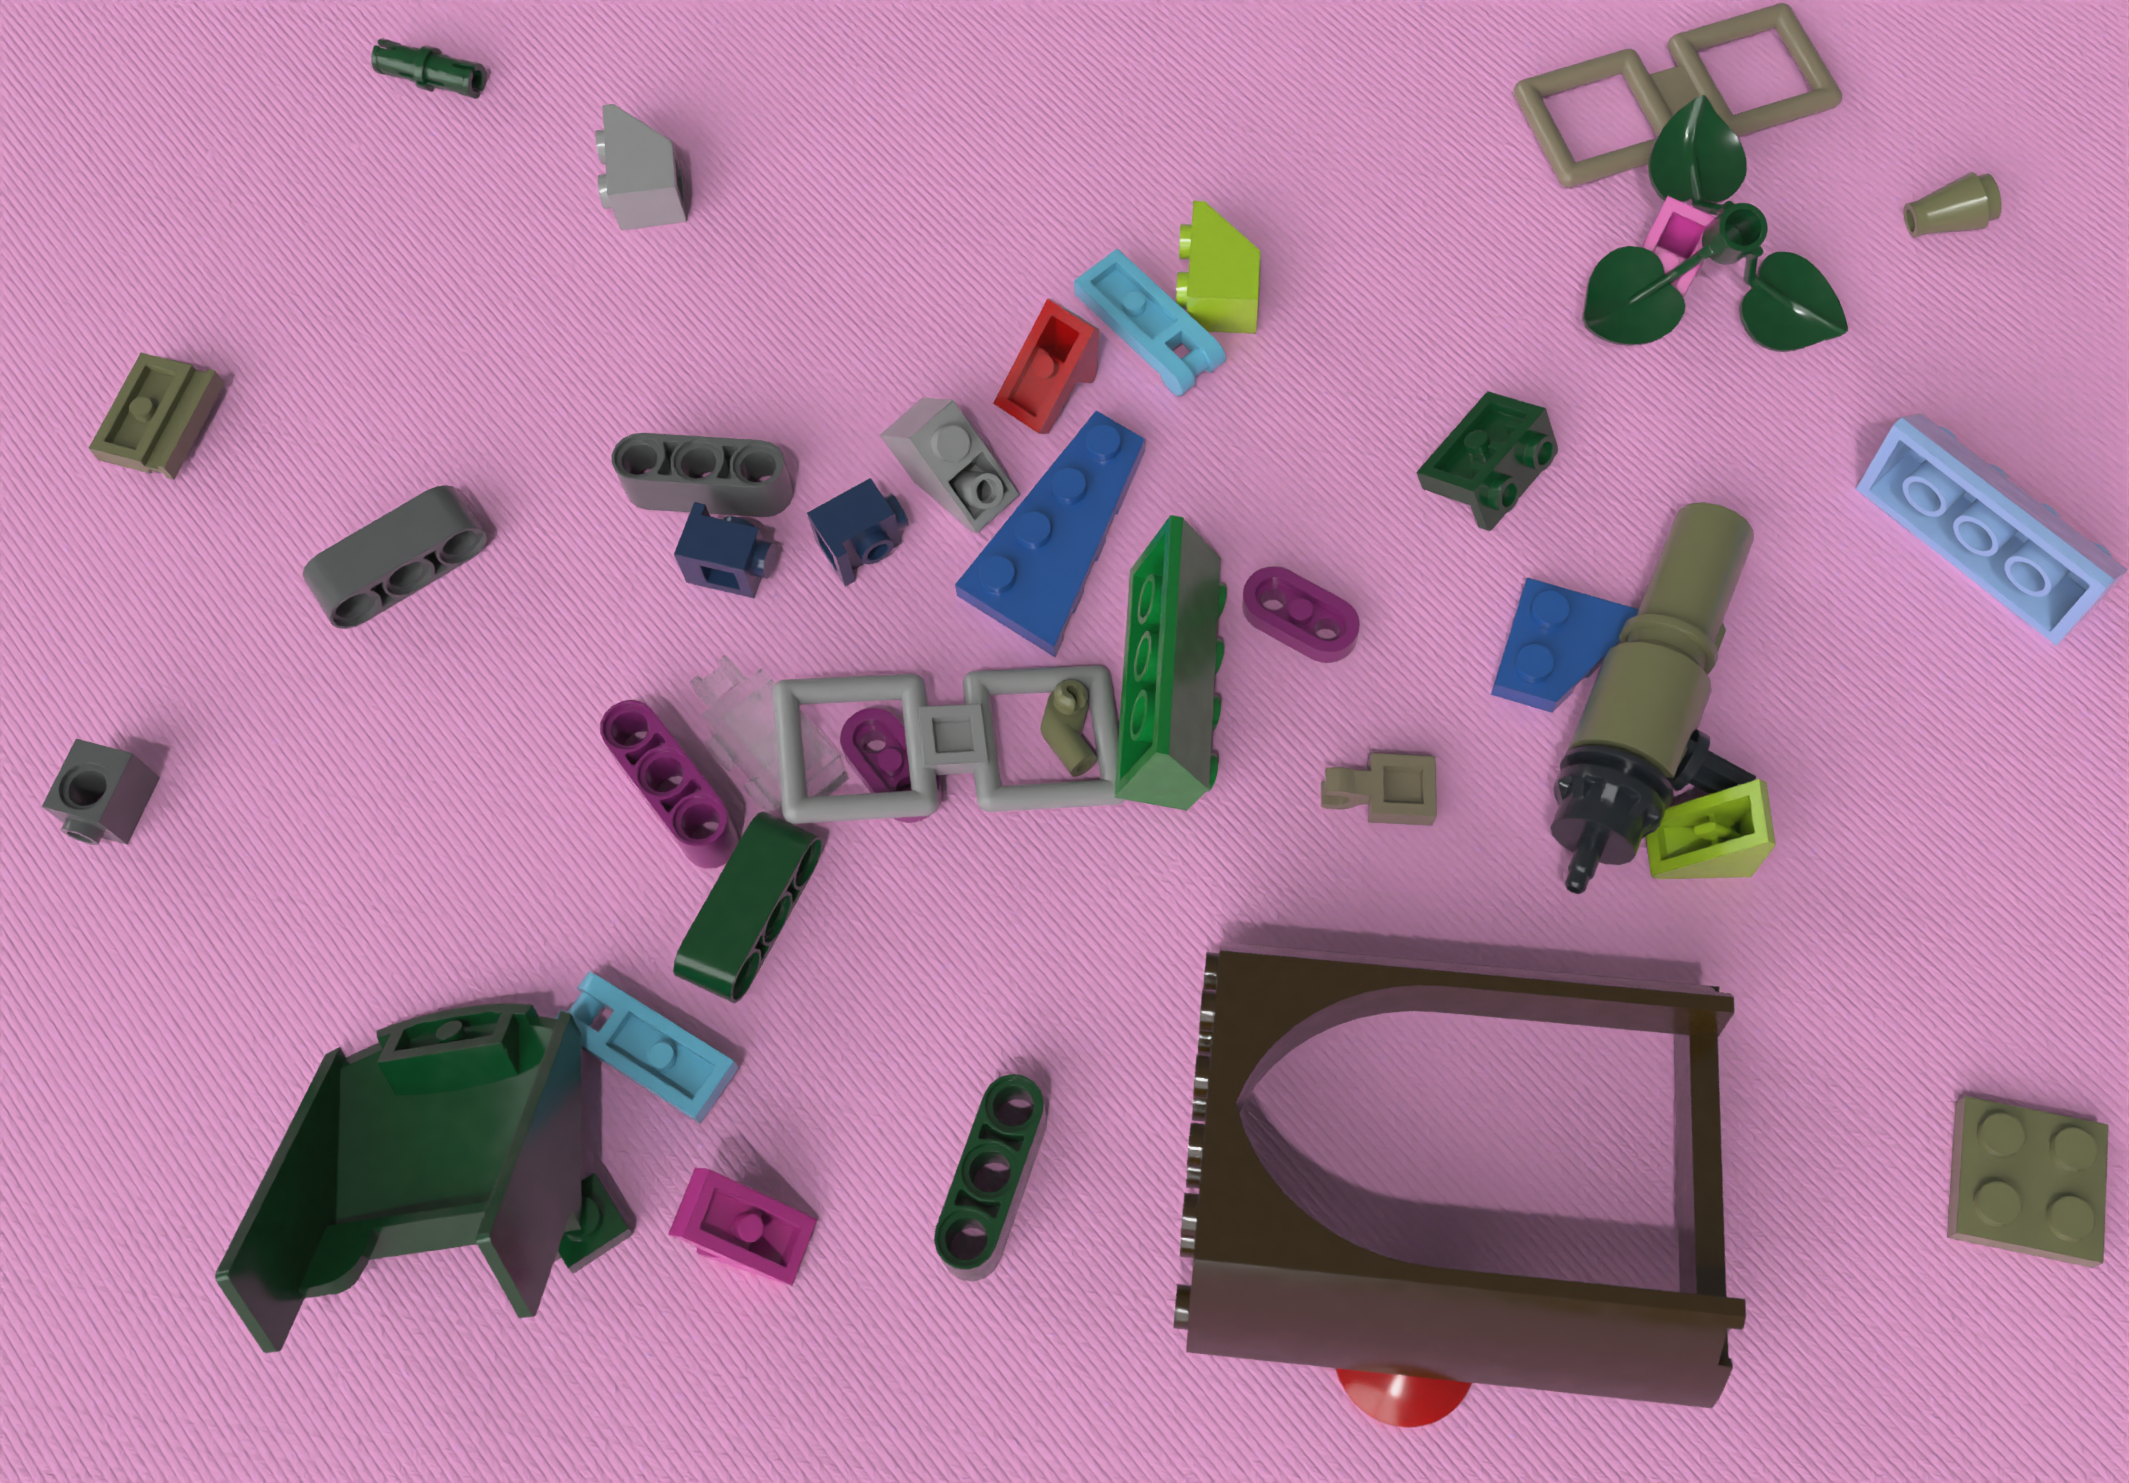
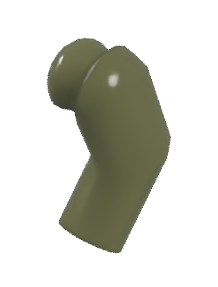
M1066 679L1058 683L1054 691L1049 695L1040 730L1044 740L1073 777H1077L1086 773L1095 765L1097 756L1080 736L1088 709V692L1081 682Z

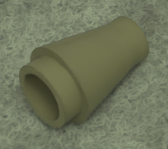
M1970 172L1917 201L1905 204L1904 220L1908 232L1915 238L1925 234L1985 229L1989 221L1996 220L2001 215L2002 203L1999 188L1990 174L1986 173L1977 176L1974 172Z

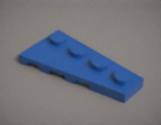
M1096 410L955 584L957 596L1056 658L1063 642V633L1071 614L1076 612L1084 593V584L1094 561L1097 562L1106 543V534L1114 515L1119 513L1145 453V439Z

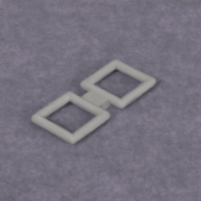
M1100 665L971 671L963 679L965 705L928 706L925 682L917 674L780 680L774 685L772 695L783 816L788 822L793 824L929 816L934 814L939 806L936 775L974 773L977 803L986 812L1121 804L1125 799L1114 798L1119 728L1110 673L1105 667ZM1073 679L1081 682L1088 691L1101 780L1001 786L989 695L1050 693L1063 680ZM901 700L911 791L808 797L799 704Z

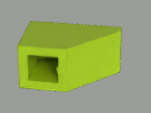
M1193 201L1192 224L1180 225L1179 259L1190 261L1189 272L1177 273L1176 303L1182 308H1187V313L1208 332L1256 334L1261 251L1205 201Z

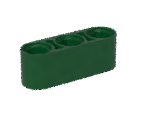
M764 811L758 813L746 828L684 937L674 960V976L732 1003L740 1001L752 985L812 876L822 852V838Z
M1009 1074L999 1077L989 1085L984 1093L936 1225L934 1235L936 1251L950 1274L960 1280L977 1281L986 1278L995 1271L1002 1258L1046 1131L1047 1114L1041 1090L1034 1081L1023 1075ZM1019 1099L1032 1105L1033 1113L1029 1120L1022 1125L1015 1127L1006 1126L997 1119L1000 1108L1008 1101ZM990 1163H999L1008 1167L1011 1171L1007 1184L999 1191L992 1193L983 1192L976 1188L974 1180L979 1169ZM975 1228L987 1235L986 1247L976 1258L962 1260L951 1254V1242L960 1231Z

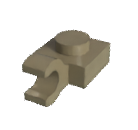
M1371 753L1367 763V771L1343 767L1326 768L1325 781L1321 782V807L1326 809H1349L1358 805L1368 804V823L1433 826L1437 817L1436 756Z

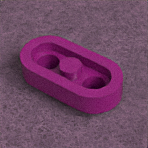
M1272 566L1259 569L1247 579L1243 589L1242 609L1248 622L1258 630L1303 655L1323 663L1342 660L1355 648L1360 622L1356 610L1347 601L1282 567ZM1268 600H1276L1284 607L1277 611H1271L1266 609L1263 603ZM1322 629H1329L1337 637L1333 640H1323L1316 635V632Z
M880 708L863 709L849 717L841 730L840 743L848 764L871 793L900 792L911 786L905 728L900 721L889 711ZM880 740L886 743L885 747L878 753L864 751L866 745L871 741ZM936 775L938 798L940 804L942 799V785L939 775ZM929 816L901 817L893 819L901 822L912 823L924 820Z

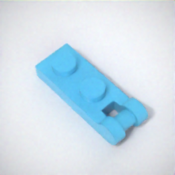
M1118 248L1074 280L1075 295L1157 371L1166 387L1175 395L1182 396L1195 386V377L1204 370L1209 373L1213 372L1226 361V355L1220 343ZM1181 343L1190 350L1183 358H1179L1172 351Z
M588 971L577 987L581 994L567 1012L572 1014L581 1033V1049L701 1124L739 1069L738 1065L734 1060L603 978ZM603 1008L612 1011L613 1013L599 1032L590 1027ZM560 1011L554 1019H558Z

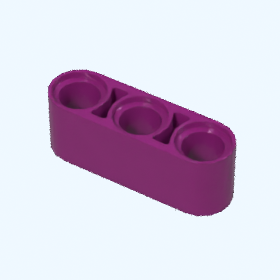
M625 700L613 705L605 712L600 722V734L620 769L693 864L705 869L718 868L726 864L739 842V833L723 801L649 706L636 700ZM636 732H647L641 742L635 745L624 746L626 739ZM675 776L683 777L681 783L675 789L668 792L657 791L664 780ZM708 822L719 823L716 831L711 836L697 840L692 838L694 831L700 825Z

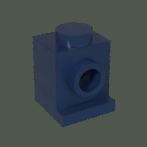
M871 478L807 512L816 543L845 587L855 582L854 569L863 564H874L881 561L890 554L894 547L901 544L899 530L909 525L907 516L896 497L892 493L883 497Z
M694 502L674 556L686 583L755 598L761 579H768L773 572L777 547L775 543L764 541L760 528L755 527L752 523L734 516L724 517L723 520L710 517L706 504Z

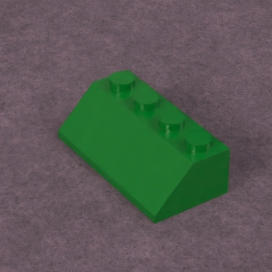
M1175 515L1169 516L1130 569L1114 798L1187 811L1200 797L1213 788L1218 772V758L1216 754L1211 753V739L1221 712V699L1218 695H1214L1215 675L1220 669L1224 653L1223 640L1217 638V621L1225 606L1227 589L1225 583L1219 582L1221 558L1183 517Z

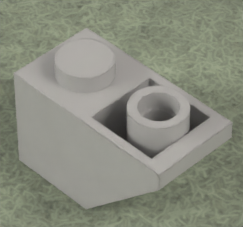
M614 104L603 105L604 129L596 130L595 132L601 164H606V174L598 175V190L603 208L613 209L620 230L687 222L684 176L672 141Z
M921 398L880 434L913 482L971 532L978 533L1020 495L954 400Z

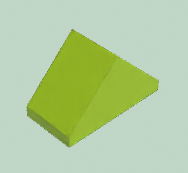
M1757 779L1667 808L1661 825L1655 832L1646 836L1651 877L1656 879L1752 877L1776 846L1767 782Z

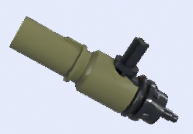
M1705 502L1692 503L1680 508L1638 612L1635 617L1628 619L1619 635L1620 644L1610 648L1604 657L1567 752L1560 762L1561 772L1558 774L1553 786L1558 809L1550 828L1552 836L1559 844L1573 853L1568 866L1569 873L1565 881L1566 889L1572 893L1581 894L1585 892L1589 880L1593 879L1599 863L1622 865L1633 860L1642 838L1655 832L1661 825L1665 810L1674 798L1673 790L1679 791L1686 785L1691 784L1708 794H1713L1756 779L1755 775L1709 751L1710 736L1696 729L1700 724L1712 692L1711 680L1707 674L1715 667L1718 659V651L1726 632L1723 620L1754 540V531L1748 521L1737 512L1724 506Z

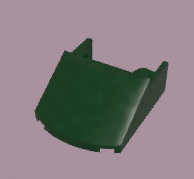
M501 1003L461 1007L419 1016L376 1031L378 1044L352 1054L347 1058L341 1047L325 1054L215 1273L217 1284L264 1353L281 1351L305 1298L328 1294L334 1295L348 1290L359 1280L369 1260L476 1244L519 1318L536 1316L563 1233L581 1229V1033L572 1014L560 1011L558 1019L538 1016L534 1006L530 1004Z

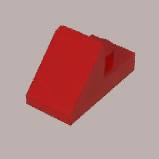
M1047 298L993 404L1037 433L1049 434L1076 382L1093 383L1096 378L1100 329L1053 299Z

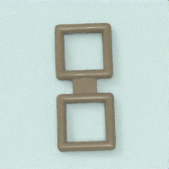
M1785 3L1775 4L1673 35L1668 42V50L1677 66L1649 74L1638 53L1633 49H1624L1520 80L1516 83L1513 90L1514 97L1559 183L1566 188H1572L1648 165L1651 148L1656 138L1575 162L1542 100L1543 97L1622 74L1656 137L1672 116L1690 101L1701 95H1705L1716 113L1734 131L1737 137L1833 109L1842 101L1840 88L1793 10ZM1775 28L1812 91L1733 115L1697 51Z

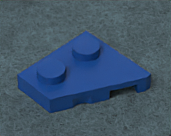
M1527 577L1491 695L1551 713L1554 712L1573 693L1575 686L1582 679L1589 678L1602 665L1609 649L1620 644L1619 635L1628 619L1636 616L1638 609Z

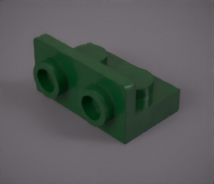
M1487 391L1416 472L1422 489L1470 505L1478 527L1491 531L1504 515L1515 507L1521 495L1539 474L1550 466L1558 452V445L1547 410L1537 405Z

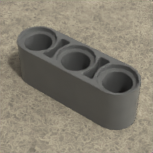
M636 433L623 438L612 452L614 470L629 501L638 508L690 512L693 503L697 502L706 504L709 514L771 517L783 512L790 505L793 498V485L780 449L771 442L751 439ZM652 468L649 472L645 474L637 475L645 469ZM711 472L708 476L704 478L695 479L698 475L702 473ZM762 476H771L763 482H754Z
M448 485L436 486L320 552L307 563L302 575L331 625L342 629L352 628L367 622L474 558L485 547L487 535L456 488Z

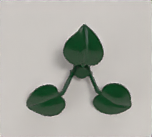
M1705 95L1690 101L1669 119L1658 134L1649 155L1648 173L1652 187L1662 200L1665 201L1667 196L1681 202L1692 199V206L1694 208L1717 216L1703 231V248L1666 274L1659 257L1648 249L1625 246L1608 253L1597 263L1588 279L1582 313V321L1585 328L1596 337L1617 345L1636 346L1657 341L1669 334L1679 324L1685 313L1684 298L1671 284L1672 282L1708 258L1716 263L1729 265L1745 257L1744 281L1752 289L1743 296L1739 305V314L1746 333L1758 345L1777 352L1796 351L1840 337L1848 331L1846 317L1837 295L1823 274L1807 259L1791 252H1774L1761 262L1756 275L1757 260L1763 254V248L1760 245L1764 242L1768 231L1767 220L1764 214L1756 206L1749 203L1734 204L1732 201H1727L1723 205L1716 204L1730 198L1744 182L1747 172V160L1743 146L1734 131L1716 113Z

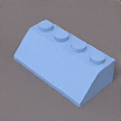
M1922 413L1901 417L1892 426L1856 488L1862 495L2054 645H2057L2105 597L2128 570L2113 559L2103 546L2088 540L2063 521L2054 509L2038 502L2009 480L2000 468L1985 462L1960 443L1951 431L1938 426Z

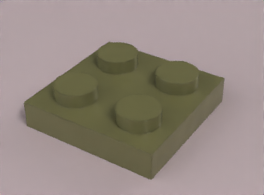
M1968 1096L1961 1098L1955 1105L1947 1238L2090 1268L2104 1263L2108 1124Z

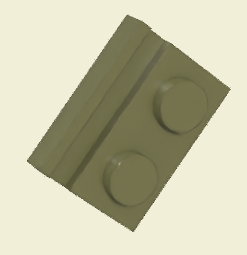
M141 352L88 449L99 461L150 474L152 471L163 473L166 478L175 480L225 383L214 370L198 371L193 365Z

